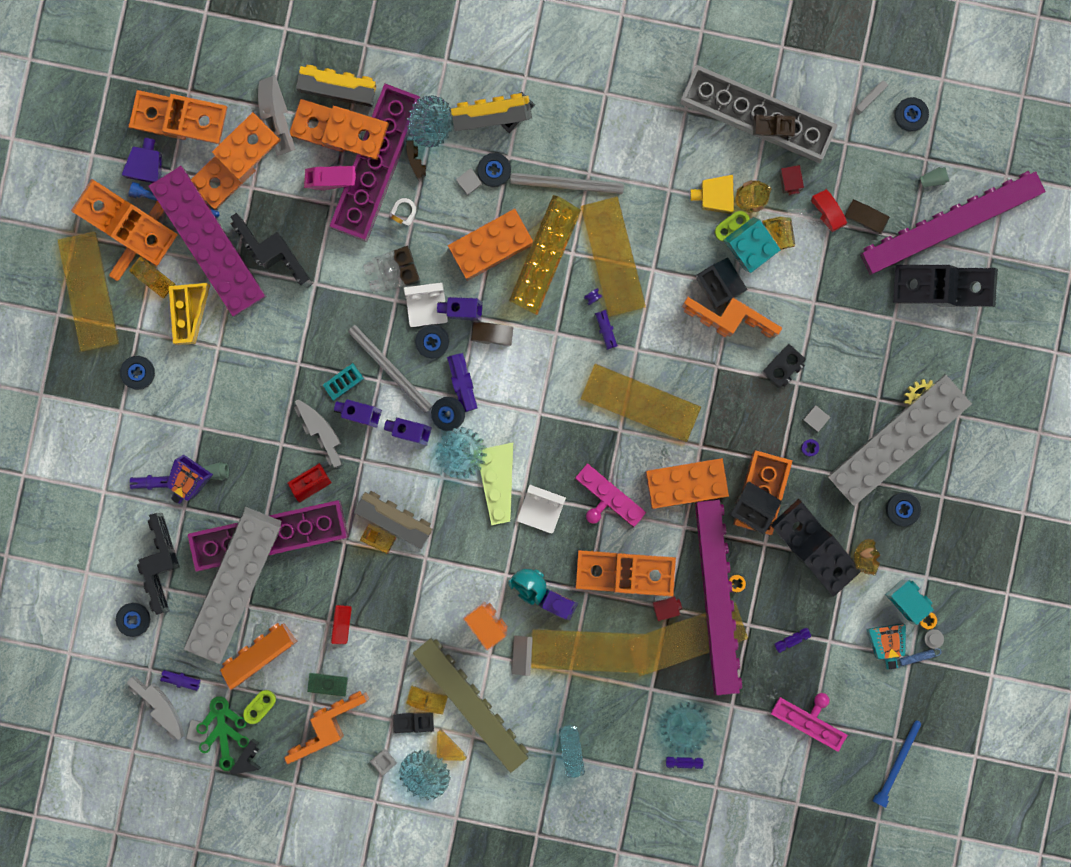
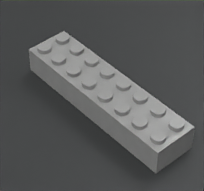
M699 65L695 66L680 101V104L751 135H753L755 115L794 116L795 136H754L819 164L822 162L837 128L835 123Z
M944 374L832 471L828 478L855 506L971 406L972 403L950 378Z
M245 506L186 640L184 650L216 663H221L280 530V520Z

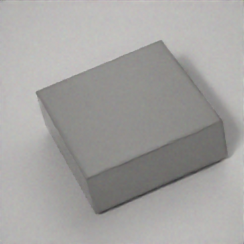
M471 168L456 179L467 195L483 184Z
M815 405L803 421L819 432L830 419V416Z
M192 719L186 739L198 742L205 741L211 724L208 725V731L205 734H199L196 727L201 721ZM200 725L199 730L201 732H204L206 730V726Z
M383 749L370 761L382 776L397 764L386 749Z

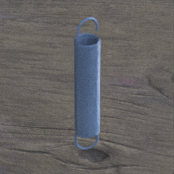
M927 650L899 658L901 665L899 667L936 657L934 650Z

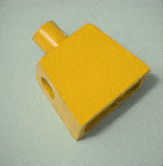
M733 175L702 180L701 189H690V201H701L703 210L732 214L734 212Z

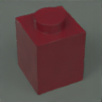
M800 165L781 168L779 173L783 194L788 193L789 196L800 194V191L804 188Z
M675 596L652 602L657 621L679 616V611L683 610L680 599H676Z

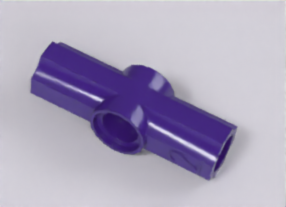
M463 353L447 357L452 374V384L459 402L463 405L465 412L478 409L473 392L470 372L467 370Z

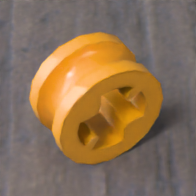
M733 575L729 578L728 581L731 582L734 579L742 581L740 582L742 586L735 589L732 587V591L741 592L744 590L746 582L742 576Z
M932 612L929 614V618H933V622H930L931 625L927 626V623H924L923 620L919 624L925 629L934 628L937 624L936 615Z

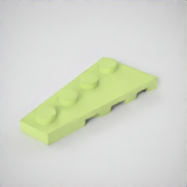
M513 443L476 450L491 525L510 522Z

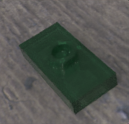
M310 672L307 692L346 697L348 677Z

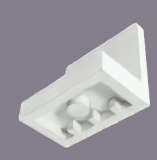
M443 283L404 287L410 327L448 322L447 314L437 313V303L445 302Z
M529 485L517 521L553 533L566 497Z

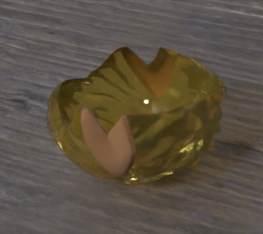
M750 180L745 182L737 189L736 205L748 213L763 210L769 202L772 188L761 181Z
M866 539L860 543L855 551L856 568L860 569L864 574L875 576L880 562L876 559L881 555L875 548L876 542L872 539Z

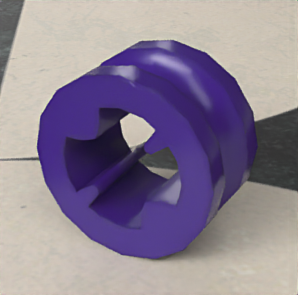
M598 288L583 297L588 300V306L603 297L602 294L598 293Z
M813 439L804 441L801 446L802 453L806 456L816 455L819 451V444ZM809 442L810 445L812 443L815 445V447L813 448V453H810V451L807 452L805 450L807 448V443Z

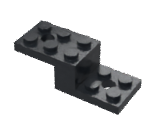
M238 213L231 216L233 220L230 223L236 233L243 235L244 238L241 239L243 244L249 251L253 250L254 254L252 257L260 267L264 266L268 269L280 260H283L287 268L294 270L295 273L292 275L300 286L304 285L308 288L313 284L278 232L258 243L242 217Z
M895 265L893 303L934 304L940 307H995L998 269L957 268L952 265ZM913 279H916L918 282L915 289L910 288V282ZM979 282L981 289L974 293L973 285Z
M797 499L770 524L795 556L811 570L833 597L861 572V569L835 537L821 526L800 499ZM799 522V526L796 529H792L794 523ZM839 567V571L833 574L834 569Z
M163 513L150 514V519L148 520L149 528L151 531L154 530L156 537L153 539L155 547L160 549V552L138 559L139 564H137L140 575H143L145 582H143L146 594L149 593L151 601H149L150 609L152 612L155 611L156 615L170 611L158 574L180 568Z

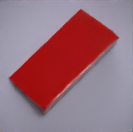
M319 463L287 484L298 502H302L332 482Z
M335 606L331 637L332 644H347L351 606Z

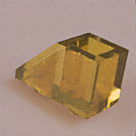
M142 256L129 269V272L163 299L169 293V286L176 285Z

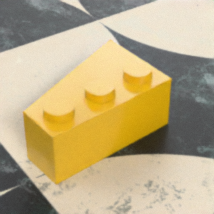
M208 283L169 286L173 344H196L210 289Z

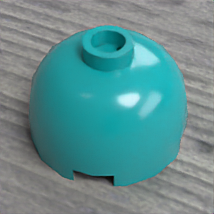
M537 569L519 570L508 581L511 590L515 588L520 593L518 597L530 605L536 603L538 606L547 590V585L543 578L544 575Z

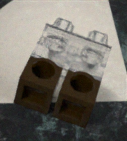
M408 245L374 257L372 261L363 265L366 275L377 274L378 279L369 282L372 292L383 291L385 293L421 282Z

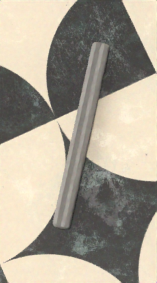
M512 173L510 178L511 184L615 194H622L624 189L623 183L519 173Z
M354 325L349 329L348 333L424 413H427L432 408V405L357 326Z

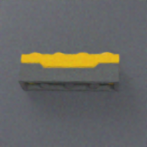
M313 65L300 66V74L296 85L298 92L368 107L373 106L377 87L373 78L362 76V79L356 78L354 74L343 72V75L337 74L335 70L327 68L324 71L317 70V67Z
M522 93L510 95L511 98L504 99V96L493 97V101L486 102V99L475 100V104L468 105V101L456 103L457 107L451 109L454 130L462 131L532 119L529 95L522 96Z

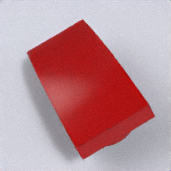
M827 189L812 196L811 202L822 213L820 219L832 232L847 225L840 206Z

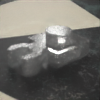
M807 208L787 209L788 229L808 228V223L815 226L819 225L821 221H815L813 215L820 214V211L814 210L807 214Z

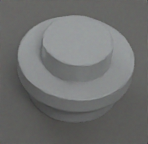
M932 629L925 634L924 641L928 647L937 649L942 646L944 636L939 630Z

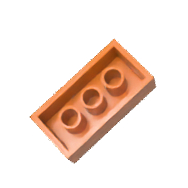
M513 209L448 245V248L466 281L534 245V242L516 209Z
M756 450L753 451L743 489L749 481L782 501L792 460ZM780 506L772 522L777 519ZM734 519L733 525L755 531L754 529L750 528L744 523L738 521L737 519ZM769 526L765 534L772 535L774 529Z
M723 458L645 471L652 509L729 496Z
M484 601L468 613L464 620L486 650H489L506 637L508 626L502 618L497 619L495 616L497 611L491 603L486 604Z

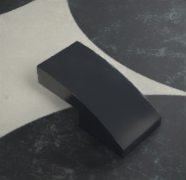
M433 712L393 714V733L434 732Z

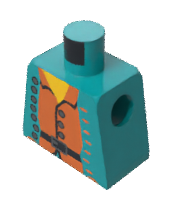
M906 624L867 628L868 637L876 659H885L886 669L898 668L896 657L905 656Z

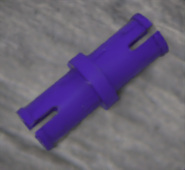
M607 311L595 313L600 327L599 333H602L606 350L617 347L618 344L612 331L614 328L610 325Z
M147 475V477H130V483H138L130 484V489L147 488L148 490H153V488H168L167 482L162 483V481H168L169 476L152 477V475Z
M163 670L162 677L160 678L161 682L176 685L177 688H188L198 692L199 684H201L200 679L187 677L184 673L177 674Z

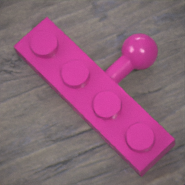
M588 463L575 478L601 500L596 508L587 511L586 519L589 523H598L601 519V513L606 506L611 508L633 528L646 514L641 507Z
M819 693L815 696V706L811 713L802 710L781 697L778 698L770 713L838 752L848 736L817 718L821 709L826 708L830 702L828 695L825 693Z

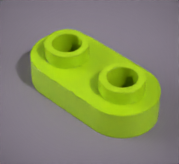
M737 211L716 226V238L724 242L726 237L750 220L749 215L744 211ZM738 217L742 219V224L736 223ZM722 229L727 230L726 236L721 234Z
M263 690L258 693L245 708L243 717L246 722L250 724L258 723L275 705L276 696L271 690ZM264 696L270 698L269 703L264 702ZM252 710L257 712L256 717L251 716Z

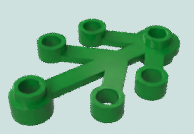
M217 696L210 702L209 707L211 711L196 727L199 734H205L208 731V725L217 716V726L207 739L200 743L199 750L202 753H208L211 745L219 736L222 754L219 767L223 771H230L235 761L229 754L227 734L236 740L242 748L247 747L249 738L242 736L226 724L225 716L233 720L238 728H244L247 722L244 717L238 716L229 709V703L226 698ZM216 703H222L223 708L221 710L216 709ZM239 719H243L245 721V724L243 726H239L237 724V721ZM200 725L206 726V730L204 732H201L199 730ZM240 739H247V744L241 745ZM203 744H207L209 746L207 751H203L201 749V746ZM225 760L230 761L231 764L229 767H225L223 765V762Z

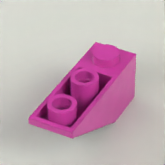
M355 166L305 169L304 188L325 191L354 186L356 179Z

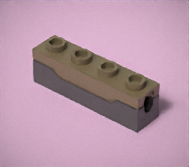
M370 491V493L364 492L354 513L420 549L424 547L433 530L430 527L431 523L422 518L420 521L414 519L413 513L406 509L403 512L396 509L397 504L389 500L385 503L379 499L381 496L373 491Z

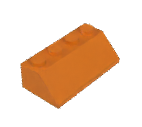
M276 623L269 629L270 633L265 637L263 634L253 640L255 643L250 648L245 646L238 651L239 656L233 660L230 657L222 663L224 667L220 671L230 690L240 685L298 642L285 623L281 625Z

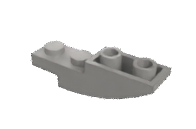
M276 75L260 80L258 87L260 117L266 126L280 139L274 146L276 155L279 156L294 151L296 149L283 114L288 111Z
M296 400L297 406L294 409L298 417L302 416L305 422L302 426L306 434L310 433L312 437L319 434L320 437L317 440L321 448L325 447L328 453L325 457L330 466L333 465L334 468L343 465L335 447L342 443L333 428L316 410L304 402Z
M136 676L131 677L127 681L128 689L133 694H139L144 698L143 702L149 708H155L150 714L153 717L152 721L159 727L162 725L167 730L166 733L174 740H180L184 736L182 724L168 697L155 683L147 687Z

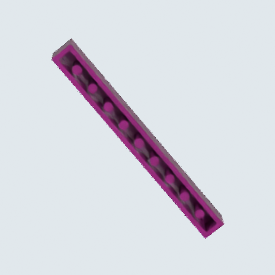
M1029 171L1019 175L1020 179L1014 182L1012 179L1007 180L997 190L995 187L990 188L980 198L977 195L967 199L968 203L963 206L960 203L950 207V212L946 214L943 211L933 215V220L926 222V220L920 221L915 224L916 228L909 230V228L903 229L898 232L899 236L893 239L889 236L882 239V244L876 247L874 244L863 249L864 252L860 256L869 275L1042 195L1046 191L1037 172L1035 171L1031 174Z
M720 500L699 501L695 503L713 690L714 695L740 693L739 689H742L741 677L738 678L737 671L740 670V660L736 658L735 650H738V640L734 639L733 632L736 631V621L732 619L734 602L730 600L729 593L732 592V582L728 581L730 563L726 562L728 544L727 542L724 543V535H726V524L722 523L724 505L720 504Z

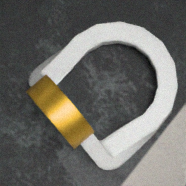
M403 198L394 204L389 215L391 219L400 224L410 225L416 214V206L410 199ZM402 202H407L412 207V213L406 221L395 216L397 207Z

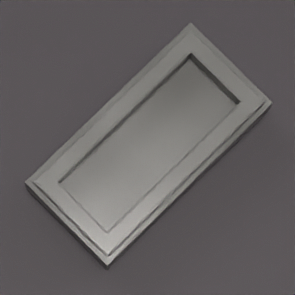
M881 81L856 106L854 111L860 115L887 88L888 84L885 81Z
M514 636L512 674L530 676L533 637Z

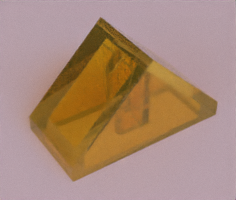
M776 217L762 221L781 250L795 247L792 219L790 217Z
M369 523L360 541L388 554L397 537Z
M411 685L406 704L422 711L443 715L448 696Z
M440 729L437 732V760L464 761L467 755Z

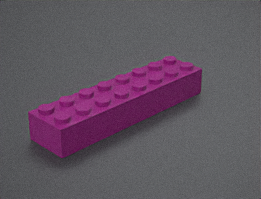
M384 83L372 114L373 118L389 123L378 159L375 160L357 154L353 164L356 173L354 186L344 187L330 223L331 229L368 242L422 101L420 96ZM368 131L365 132L363 141L369 138Z
M179 166L149 185L152 193L233 317L267 297L183 166Z
M341 500L269 515L281 521L280 530L269 555L349 538ZM238 523L187 534L196 572L219 567Z

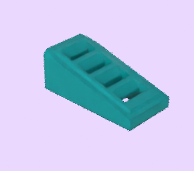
M352 363L322 386L334 401L365 379L355 364ZM352 371L357 379L353 380L348 372ZM345 375L350 381L349 385L346 384L342 376ZM338 379L345 387L342 390L336 382ZM332 383L338 391L337 394H335L329 386Z

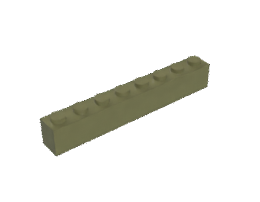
M430 638L415 650L413 655L507 770L512 773L529 758L527 755L528 749L523 743L519 745L516 742L515 738L517 736L510 728L507 730L503 726L504 720L498 713L494 715L490 710L492 706L488 700L480 698L478 688L473 683L470 685L467 682L466 678L468 676L461 668L458 670L454 666L455 660L449 653L445 655L441 650L443 646L438 639L433 640Z

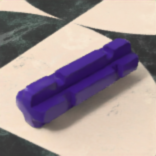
M804 628L799 633L796 632L784 638V641L776 642L774 644L775 648L781 653L786 650L785 648H791L802 642L803 639L810 638L811 633L808 628Z
M666 757L667 768H674L676 766L677 768L692 769V767H695V769H702L704 765L702 758L677 757L675 759L674 757Z

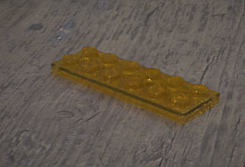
M552 196L509 302L532 314L538 315L581 209L559 196Z
M618 196L582 205L581 211L608 316L611 317L646 308Z
M90 232L57 239L80 351L84 352L119 344L97 233Z
M598 364L594 365L581 400L684 442L688 441L701 406Z
M734 602V612H732V619L736 621V631H733L734 639L741 642L748 639L736 602ZM706 612L627 639L639 677L709 653Z
M532 630L531 668L647 673L648 634Z

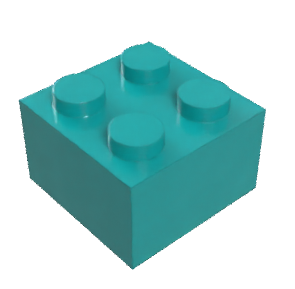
M755 217L724 239V242L742 268L749 273H752L781 251L761 220Z
M902 579L885 595L909 623L917 625L934 610L931 607L933 603L926 595L923 596L918 592L920 588L914 581Z

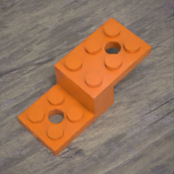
M137 90L129 128L186 140L187 137L220 144L228 107L170 94V97ZM151 108L157 110V115L154 118L147 116V112ZM203 116L209 117L210 120L206 126L199 124V120Z
M300 99L290 134L291 137L342 153L346 150L377 160L389 123L334 105L333 108ZM316 118L318 120L317 127L310 128L308 125L309 120ZM362 131L369 132V138L365 141L359 139V134Z
M252 112L212 151L215 156L191 180L204 200L216 210L256 171L254 166L280 139ZM254 134L258 136V142L252 145L248 143V138ZM218 178L220 180L218 188L210 186L212 179Z
M93 179L90 180L71 209L73 213L158 266L178 235ZM100 200L103 206L100 210L96 211L93 205L96 201ZM154 235L156 238L155 242L148 245L147 237Z
M687 297L682 305L684 313L691 317H694V315L699 317L702 324L707 327L712 325L717 329L716 332L723 337L727 335L731 337L743 318L745 319L744 323L752 328L755 326L762 330L761 333L768 338H771V336L775 338L782 330V327L735 298L730 300L721 316H718Z
M578 550L576 589L673 596L676 557ZM595 565L600 566L602 569L601 575L597 577L591 574V568ZM652 570L660 572L661 576L658 581L650 579L649 574Z
M361 691L350 695L348 697L349 700L345 702L343 699L334 702L331 705L332 708L328 710L324 707L315 711L310 721L317 736L308 740L303 747L299 744L290 748L287 751L288 754L284 757L287 764L341 740L344 734L335 716L369 700L367 692L361 693Z

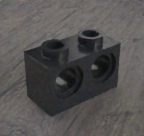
M787 344L761 373L777 388L781 385L785 387L792 380L790 376L793 372L798 373L805 366L803 362L806 358L792 345ZM788 355H793L796 358L795 365L787 363ZM775 369L782 370V379H776L774 377L773 373Z

